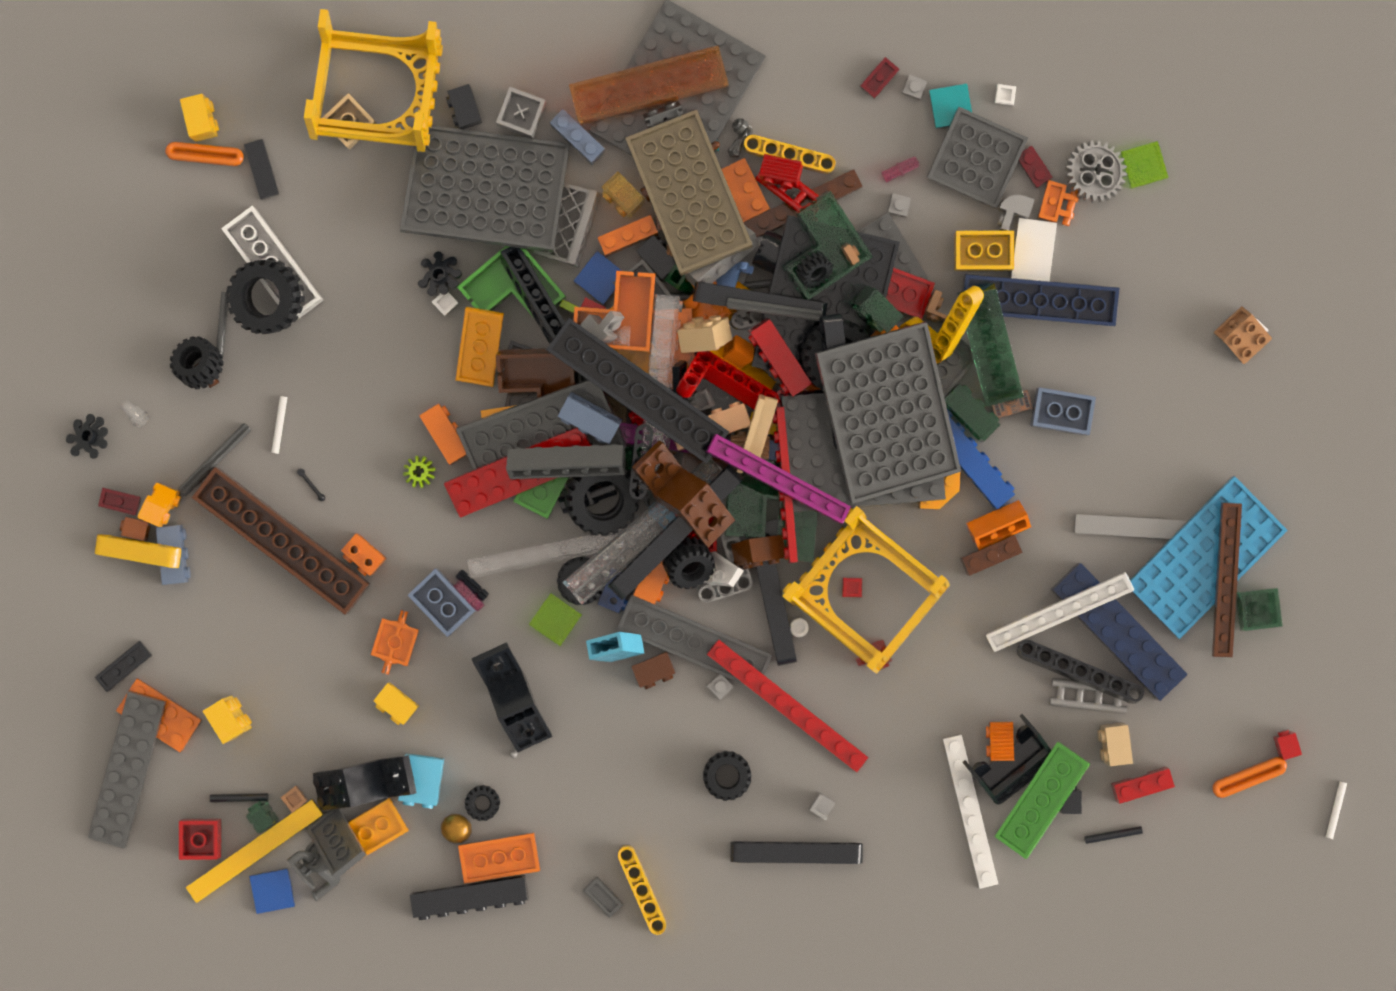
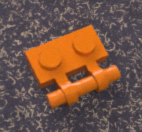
M1048 180L1038 218L1057 223L1058 217L1061 216L1064 217L1062 225L1069 226L1071 219L1073 220L1074 218L1073 210L1075 203H1078L1079 197H1077L1079 191H1071L1070 194L1065 193L1067 185ZM1063 199L1068 201L1066 211L1061 209Z

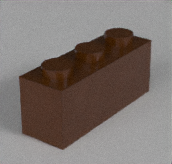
M1013 535L960 559L967 575L971 576L1023 552L1016 536Z

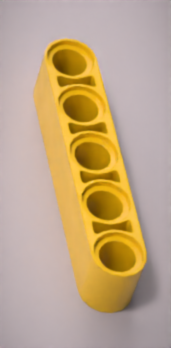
M749 135L744 141V149L751 155L764 158V154L786 158L784 152L792 150L795 154L792 160L802 161L803 169L829 174L835 167V159L828 154L757 135ZM750 140H755L758 146L755 149H750L747 143ZM768 145H773L776 147V152L774 154H769L766 152V147ZM805 155L812 156L813 162L811 164L803 162ZM823 160H829L832 164V167L829 169H824L821 165V162Z
M97 534L95 554L163 567L179 568L181 548Z
M623 845L618 852L620 864L649 930L655 935H660L666 929L664 915L635 849L630 845ZM629 850L632 853V857L624 859L621 856V852ZM633 867L638 868L640 874L636 877H632L629 874V870ZM644 885L648 891L645 894H639L637 887ZM647 903H653L655 910L648 912L644 906ZM659 920L663 923V927L658 930L654 929L652 923Z

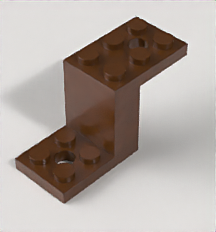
M659 440L632 467L657 501L684 519L701 542L708 548L735 521L708 483L682 468L662 441ZM660 463L659 469L654 472L655 466ZM713 516V521L708 524L709 518Z

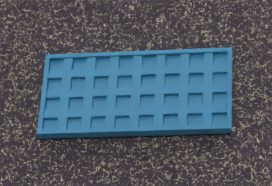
M1232 476L1130 579L1134 587L1132 592L1178 639L1215 604L1221 502L1242 504L1237 581L1288 531L1235 476Z

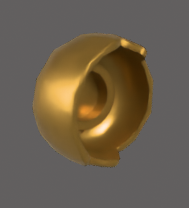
M451 814L445 817L441 823V833L451 843H463L468 840L472 833L471 823L463 815Z

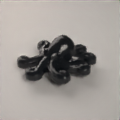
M437 251L433 255L436 259L434 264L428 258L421 261L422 267H428L429 271L422 280L418 281V286L426 288L430 281V288L427 290L429 296L437 294L436 287L439 288V292L442 295H445L449 292L448 286L451 289H456L459 286L458 281L452 280L449 274L456 279L462 276L460 269L454 270L448 266L449 264L455 266L457 259L452 256L442 261L443 254Z
M88 414L84 424L80 419L74 421L73 427L76 435L69 434L66 437V442L72 444L74 441L77 442L70 450L72 456H78L79 450L83 448L86 452L90 453V458L95 459L99 453L91 445L99 446L101 449L107 447L108 443L104 437L108 434V429L102 427L104 425L102 417H97L95 420L93 414Z

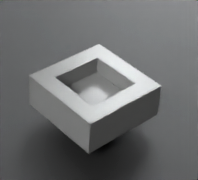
M909 75L902 94L920 100L927 81Z
M892 194L888 212L907 217L911 198Z
M721 674L707 685L719 700L734 688Z

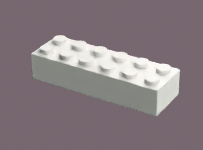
M251 206L221 228L246 263L270 259L283 262L285 267L290 266L294 270L293 275L299 276L298 284L303 285L304 288L301 291V296H305V301L300 304L303 310L297 314L298 319L324 301L255 207ZM259 279L279 305L280 296L275 284L269 279Z

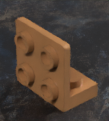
M937 290L932 292L924 315H927L926 319L937 323V321H941L944 323L947 315L938 312L944 298H941L942 292Z
M1242 306L1214 331V334L1230 348L1243 364L1247 363L1272 339L1257 319Z

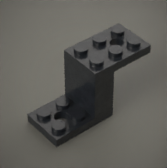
M507 642L472 658L474 666L487 686L498 720L517 752L553 737L538 710L528 680Z
M409 755L376 759L340 769L313 773V784L316 788L317 803L320 811L350 808L388 797L417 793Z

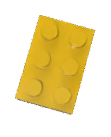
M956 231L954 233V271L1014 270V231Z
M229 696L223 698L203 710L222 744L237 738L252 728L250 725L252 721L247 714H243L240 709L242 705L237 697Z

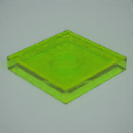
M1158 141L1121 152V157L1125 159L1123 164L1127 166L1125 170L1131 189L1169 178Z
M550 593L529 625L561 646L582 614Z

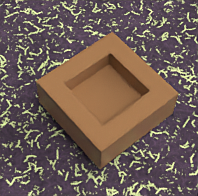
M846 243L840 247L850 264L854 265L860 261L857 257L860 254L854 245L851 246Z
M297 785L280 797L292 813L308 801Z

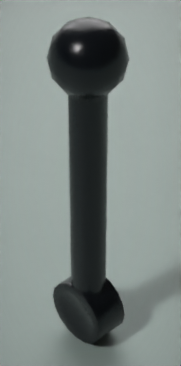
M298 469L297 474L302 476L318 496V500L324 501L325 495L317 490L305 475V470Z

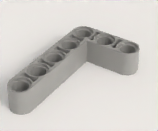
M722 501V503L727 507L729 513L732 515L728 503ZM734 522L732 523L731 532H723L720 535L727 559L731 563L734 561L733 552L727 549V543L730 540H734L737 543L740 542ZM749 569L743 570V573L727 594L720 591V585L707 584L702 586L698 593L700 600L708 603L749 590L752 587ZM741 577L748 578V587L741 588L738 585ZM708 588L712 590L713 595L710 599L702 597L703 589Z

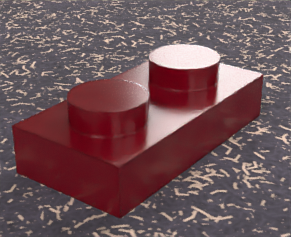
M885 57L860 87L875 99L900 69Z
M1033 146L1022 152L1018 162L1035 188L1053 178Z
M102 488L98 506L137 515L141 497Z

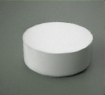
M796 618L791 621L790 631L792 635L803 637L807 634L809 626L804 619Z

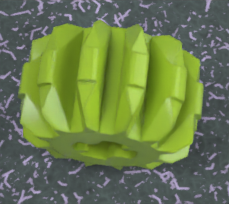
M415 456V463L412 459H408L411 466L404 465V468L409 469V472H404L403 476L410 475L406 482L409 483L414 480L412 487H416L419 481L420 488H423V481L430 485L431 483L427 478H435L430 472L436 471V468H429L433 463L432 461H428L425 464L427 460L425 456L422 457L421 462L419 456ZM419 466H421L420 469H424L421 477H418L417 474L415 475V471L418 470Z

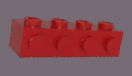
M766 318L748 330L750 334L748 339L754 347L758 346L761 351L758 354L764 363L768 361L772 367L769 371L775 379L779 378L782 383L779 386L785 395L789 393L793 397L812 384L770 319Z

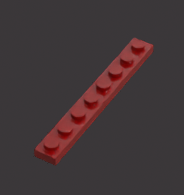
M776 407L772 423L776 424V431L773 432L774 443L778 444V451H775V460L779 462L780 469L790 473L784 407ZM778 491L779 501H783L780 517L781 521L784 520L785 528H782V538L786 540L787 546L784 548V559H788V563H796L798 558L793 501L791 497Z

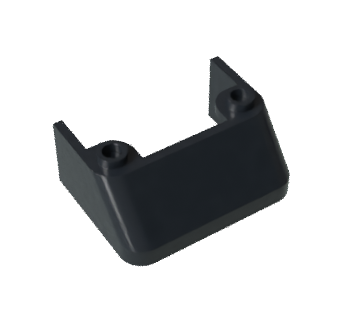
M1023 714L1020 715V718L1025 725L1017 730L1016 739L1018 742L1014 744V761H993L989 765L982 761L975 763L973 767L966 760L962 762L995 804L1004 803L1030 782L1051 752L1043 737Z

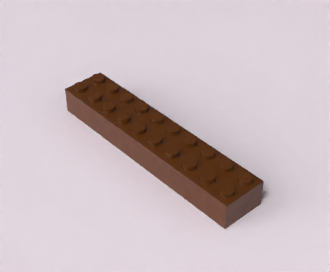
M218 467L211 471L192 496V499L344 615L350 612L371 584Z

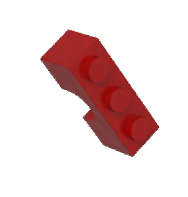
M1163 767L1147 772L1148 774L1140 777L1127 778L1111 783L1116 802L1121 804L1174 788L1175 785L1170 769Z

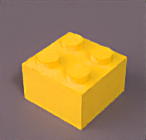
M203 94L180 99L189 137L195 142L218 137L217 131L220 129L217 119H214L212 112H215L213 102Z

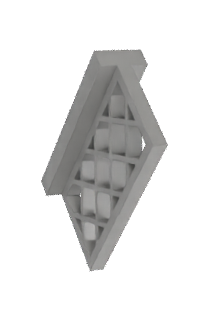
M564 183V187L567 188L569 195L563 197L562 202L571 197L576 205L566 211L561 202L563 213L559 215V219L566 215L570 223L560 229L559 225L556 235L560 234L564 243L554 248L555 255H551L553 252L545 253L539 250H534L533 253L579 267L601 194L598 191ZM579 192L586 193L585 201L577 204L574 195ZM578 209L580 217L572 223L568 214ZM572 227L574 236L566 241L562 232ZM566 245L569 250L567 259L560 257L556 250Z

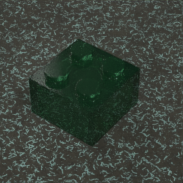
M1278 588L1237 592L1236 603L1241 631L1283 626Z

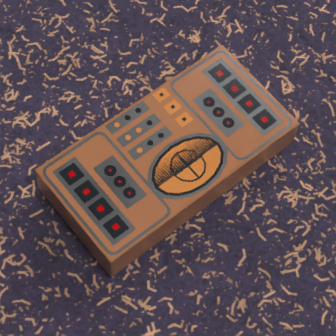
M1028 390L990 401L995 419L1033 408Z

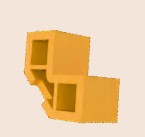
M960 472L944 477L945 500L919 502L918 509L938 510L960 491Z
M156 482L151 496L148 495L137 518L158 527H162L163 524L166 525L170 518L169 510L178 507L181 501L180 492Z

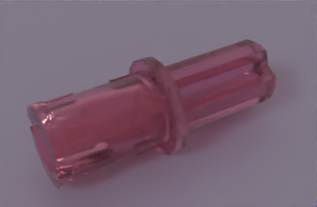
M913 156L901 163L897 162L895 166L882 171L881 174L885 182L888 183L899 176L903 177L905 173L919 167V162Z

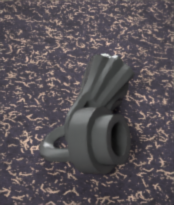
M739 118L732 124L734 132L740 134L728 148L729 156L732 158L740 156L744 138L753 133V129L747 121Z

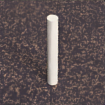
M280 396L271 453L279 454L287 397Z
M1339 781L1325 836L1327 838L1333 839L1347 786L1345 782Z

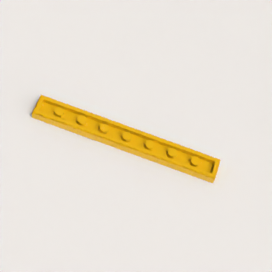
M313 799L188 885L186 889L195 902L198 903L324 814L320 811Z

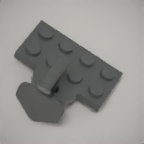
M341 809L329 810L306 830L312 842L305 851H298L287 859L296 873L310 888L314 889L316 887L310 877L312 872L318 873L327 881L316 891H311L316 902L339 883L341 875L366 856L364 849Z

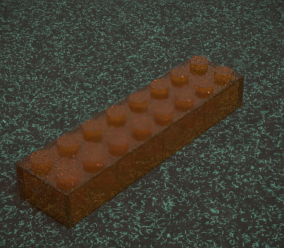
M718 45L569 84L579 125L725 88L728 87V80Z

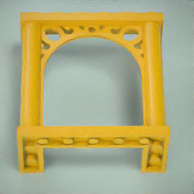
M320 9L318 31L322 43L313 100L306 99L304 120L310 139L318 140L319 135L416 146L417 151L425 152L426 146L430 144L429 128H432L433 116H430V113L435 108L433 92H437L438 80H435L436 74L440 73L438 56H442L443 52L442 38L440 37V29H437V23L429 21L428 29L424 33L411 37H390L336 31L332 28L328 10ZM331 49L386 54L405 63L411 70L416 83L415 97L409 109L399 118L383 124L321 118ZM406 56L412 57L411 60H407ZM417 60H426L424 67L420 69L414 68V63ZM420 73H424L423 79L419 78ZM419 108L418 112L414 113V109ZM407 117L414 118L413 127L406 124ZM401 123L404 129H401V127L396 128V125Z
M856 506L854 509L850 508L844 520L847 524L846 528L842 527L837 532V539L833 543L829 542L823 550L825 552L821 558L817 557L811 564L813 568L809 573L805 572L800 577L799 584L795 581L792 584H787L783 589V597L793 606L796 605L867 663L866 666L877 674L950 584L944 576L940 575L938 578L869 522L864 512ZM855 535L861 538V546L858 549H854L851 544V539ZM866 539L869 540L868 543L872 544V547H870V548H866V547H865V546H866ZM847 543L849 551L847 553H843L842 549H845V544ZM857 553H875L887 558L930 593L882 653L845 624L834 613L829 602L828 584L831 574L840 562ZM831 561H835L834 566L830 565ZM820 575L825 576V580L823 582L815 581L821 578ZM818 585L823 588V592L820 595L810 594V588ZM823 598L825 600V603L822 606L820 602L816 603L815 600H820Z

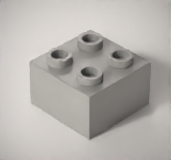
M509 86L496 121L497 126L534 139L547 104L546 100Z

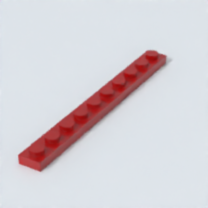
M719 639L708 651L707 655L855 772H858L869 757Z

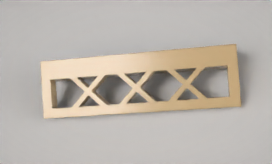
M759 394L743 445V449L760 458L778 403V399Z

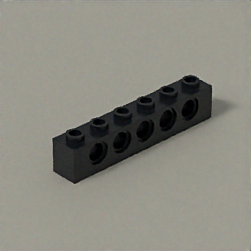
M509 247L500 251L501 264L550 344L565 323L521 248Z

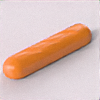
M171 142L165 149L167 157L176 161L238 166L244 159L242 151L232 147Z
M1274 757L1221 778L1213 784V793L1219 798H1224L1275 778L1286 771L1287 763L1281 757Z

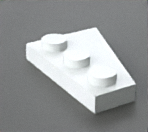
M711 552L715 560V569H713V575L709 576L710 579L704 581V583L733 587L743 573V570L718 553Z

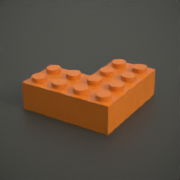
M616 271L614 309L574 307L573 321L580 325L589 314L598 315L603 320L610 311L621 312L625 318L622 320L620 327L613 331L617 338L605 344L613 349L650 352L656 274L638 272V277H634V272Z

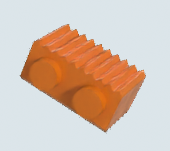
M990 722L989 726H986V738H990V746H986V757H990V761H1014L1013 722Z

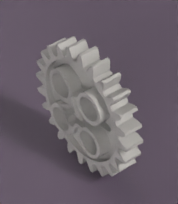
M1091 140L1088 145L1084 142L1081 147L1077 146L1075 148V152L1070 153L1071 158L1066 160L1070 165L1065 167V170L1070 173L1066 174L1065 178H1071L1067 185H1074L1071 191L1078 190L1077 197L1083 194L1084 201L1091 197L1092 203L1096 199L1101 203L1104 198L1108 201L1111 199V196L1117 195L1116 191L1122 190L1120 185L1126 183L1122 178L1127 176V173L1122 172V170L1127 168V166L1121 165L1125 159L1118 158L1121 152L1114 153V146L1109 149L1107 142L1101 146L1100 140L1095 145L1093 140ZM1084 157L1090 159L1091 165L1084 162ZM1107 160L1109 167H1105L1102 161ZM1082 176L1088 177V184L1083 181ZM1101 178L1107 180L1108 186L1102 184Z

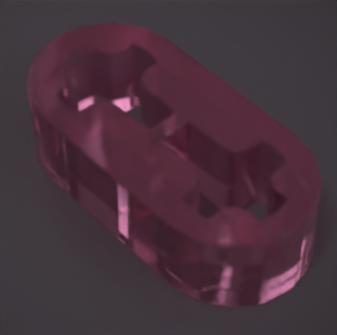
M461 579L453 585L476 611L479 612L485 606Z

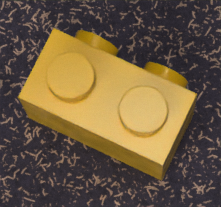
M390 682L385 685L374 699L375 707L382 713L385 711L391 715L390 719L397 725L400 723L406 724L419 707L416 702Z

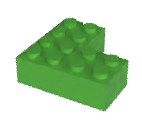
M505 246L500 251L509 248V246ZM521 248L555 307H557L562 300L566 299V296L526 249ZM500 251L457 286L474 308L493 311L510 295L514 294L532 316L501 264Z

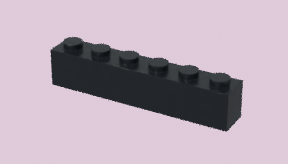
M525 875L410 894L413 918H418L419 920L430 919V915H437L438 917L449 916V912L465 914L468 913L469 909L484 911L487 910L488 906L503 908L506 907L507 903L522 905L529 899Z

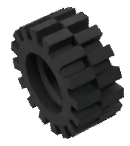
M816 251V253L811 252V256L807 254L805 260L802 258L800 260L802 263L798 264V269L795 270L797 278L809 289L810 287L814 289L815 286L820 287V283L824 284L826 282L825 279H829V274L833 272V265L822 252Z
M476 786L467 794L465 809L468 815L472 816L471 818L477 819V821H487L494 817L499 810V795L490 786ZM486 796L490 801L489 808L483 811L477 809L475 806L476 798Z

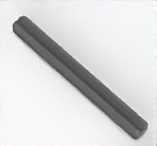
M727 298L726 302L728 309L819 321L820 316L823 315L821 310Z
M243 423L178 488V491L183 496H187L251 431V428Z

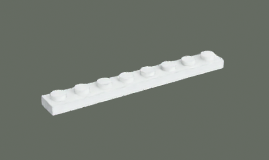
M1124 572L987 633L986 637L993 651L996 652L1134 591V587L1127 573Z
M962 735L944 738L943 743L978 886L981 889L997 885L998 880L972 775L962 763L966 760L969 764Z

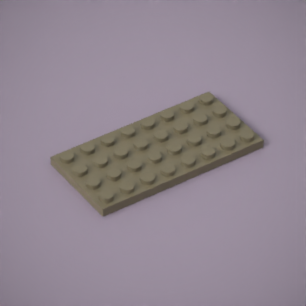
M697 109L625 138L681 276L753 247Z

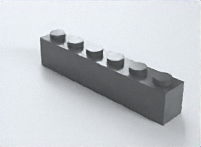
M618 444L604 446H554L551 448L534 447L525 449L518 447L508 449L506 471L510 479L625 475L626 453L623 445Z

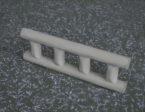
M1052 679V686L1057 687V697L1050 698V705L1127 713V706H1121L1122 700L1114 697L1113 705L1103 704V692L1076 681ZM1112 685L1114 691H1120V686ZM1065 688L1077 689L1075 700L1064 699ZM1084 690L1096 691L1095 702L1083 701Z

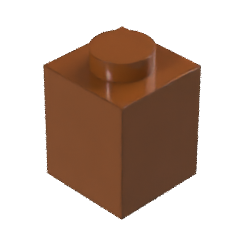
M125 517V520H122L120 524L121 536L147 541L151 523L132 517Z

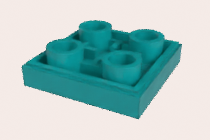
M967 84L929 90L935 129L950 126L958 107L972 112Z

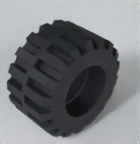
M192 336L189 340L186 338L183 340V343L176 345L177 349H174L172 351L173 356H170V361L172 362L170 363L172 373L189 388L200 389L202 387L204 389L208 384L212 385L213 381L219 378L218 374L222 373L223 370L221 366L224 365V361L221 360L223 356L207 339H203L200 336H197V338ZM201 358L199 364L192 368L194 362L197 359Z
M686 537L662 561L670 581L680 589L683 587L684 589H689L690 587L696 588L698 585L701 586L704 584V581L710 579L709 576L713 575V569H715V560L711 552L696 537L691 539Z
M576 557L570 559L563 564L558 572V590L563 598L575 605L592 603L600 597L606 584L603 569L596 561L590 558ZM576 570H586L591 574L593 583L588 591L577 592L571 587L570 577Z
M718 752L705 765L703 771L704 784L709 793L717 799L732 801L735 798H740L748 790L751 783V770L748 762L743 756L735 752ZM729 764L737 769L739 778L735 785L723 787L717 782L716 772L722 765Z

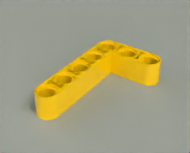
M972 286L958 296L938 333L928 325L936 364L952 355L981 304L984 294L978 286ZM912 317L901 324L900 328L924 321L919 317Z

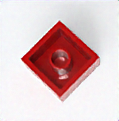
M181 819L179 821V860H218L221 858V819Z

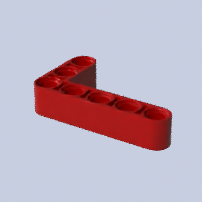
M710 351L697 352L676 387V391L681 397L689 398L698 387L702 378L752 409H755L759 394L778 399V403L780 401L779 395Z

